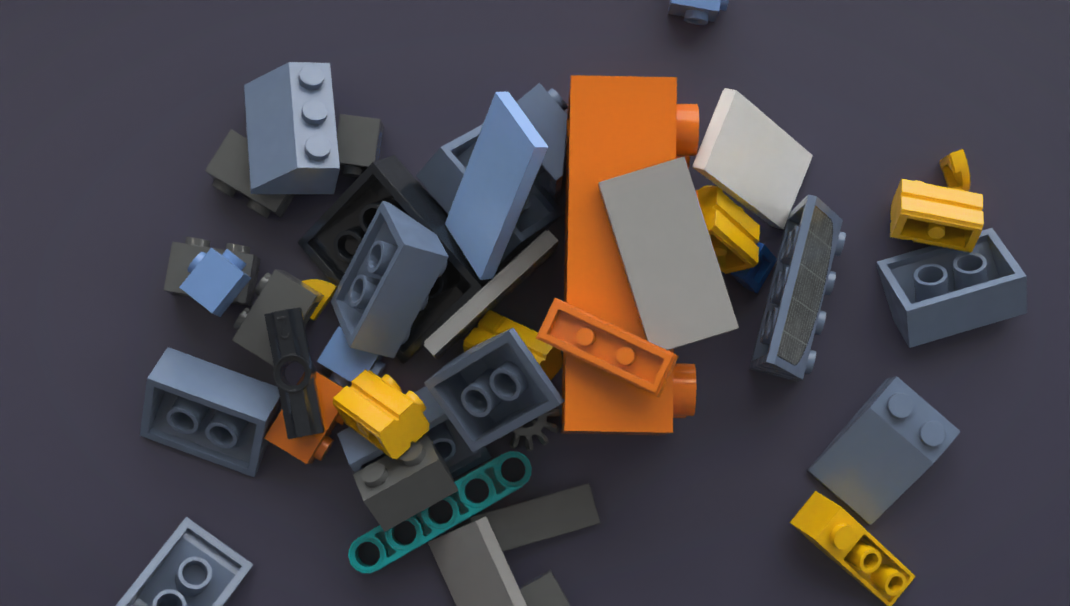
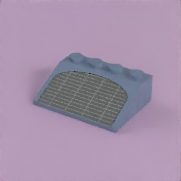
M808 194L790 212L787 219L749 367L750 370L796 382L803 380L804 374L810 375L816 358V351L811 350L814 334H821L826 319V311L821 310L824 295L830 296L836 279V272L830 271L834 255H841L846 238V233L840 231L843 220L817 196Z

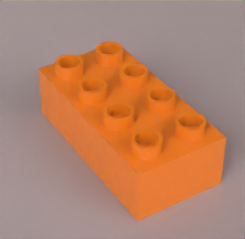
M571 75L566 142L564 302L646 340L600 194L598 182L680 157H685L689 169L690 156H696L698 151L699 107L698 104H677V77ZM563 352L562 398L564 402L562 403L561 433L664 435L673 433V418H686V416L695 415L697 389L695 364L675 363L660 397H657Z

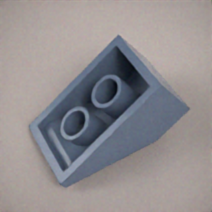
M514 328L475 345L449 361L424 382L472 452L479 450L564 402L562 396Z
M899 377L886 378L807 471L866 523L872 525L936 462L961 431Z
M186 517L116 606H224L253 567V564Z

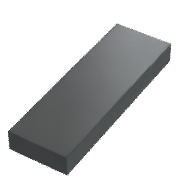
M589 483L470 517L471 522L485 516L487 517L502 552L600 524Z

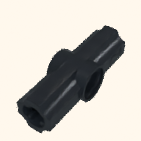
M302 308L285 309L264 314L274 363L273 379L278 386L288 439L325 432L315 381L316 368L311 360ZM294 361L299 362L305 370L303 381L296 386L290 384L285 377L286 367Z

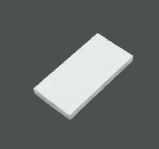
M724 88L692 167L770 226L784 229L813 155L737 90Z

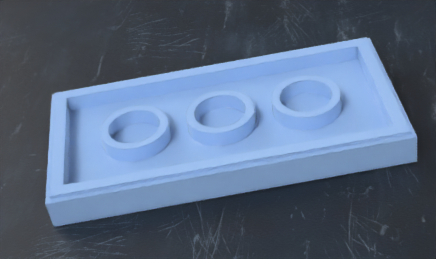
M495 92L445 222L449 232L480 280L493 279L548 149L547 144L509 92Z

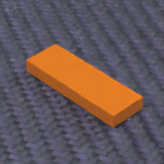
M554 298L536 336V339L657 397H660L679 357L558 298Z

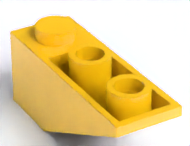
M817 491L812 494L789 522L886 606H892L916 577L845 509Z

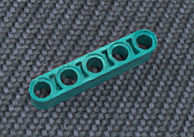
M509 451L455 481L459 491L443 499L449 502L453 509V515L448 522L438 523L434 521L430 514V507L405 521H409L415 526L416 538L409 544H403L396 539L394 534L396 526L384 531L379 525L358 537L351 544L348 553L350 564L361 573H372L396 561L523 487L531 476L532 466L530 460L524 454L516 451ZM512 457L520 459L526 468L524 477L516 482L506 480L501 472L504 461ZM475 478L484 480L489 487L487 499L480 503L471 501L466 494L468 482ZM372 542L379 548L380 558L376 564L368 565L362 562L358 554L362 543Z

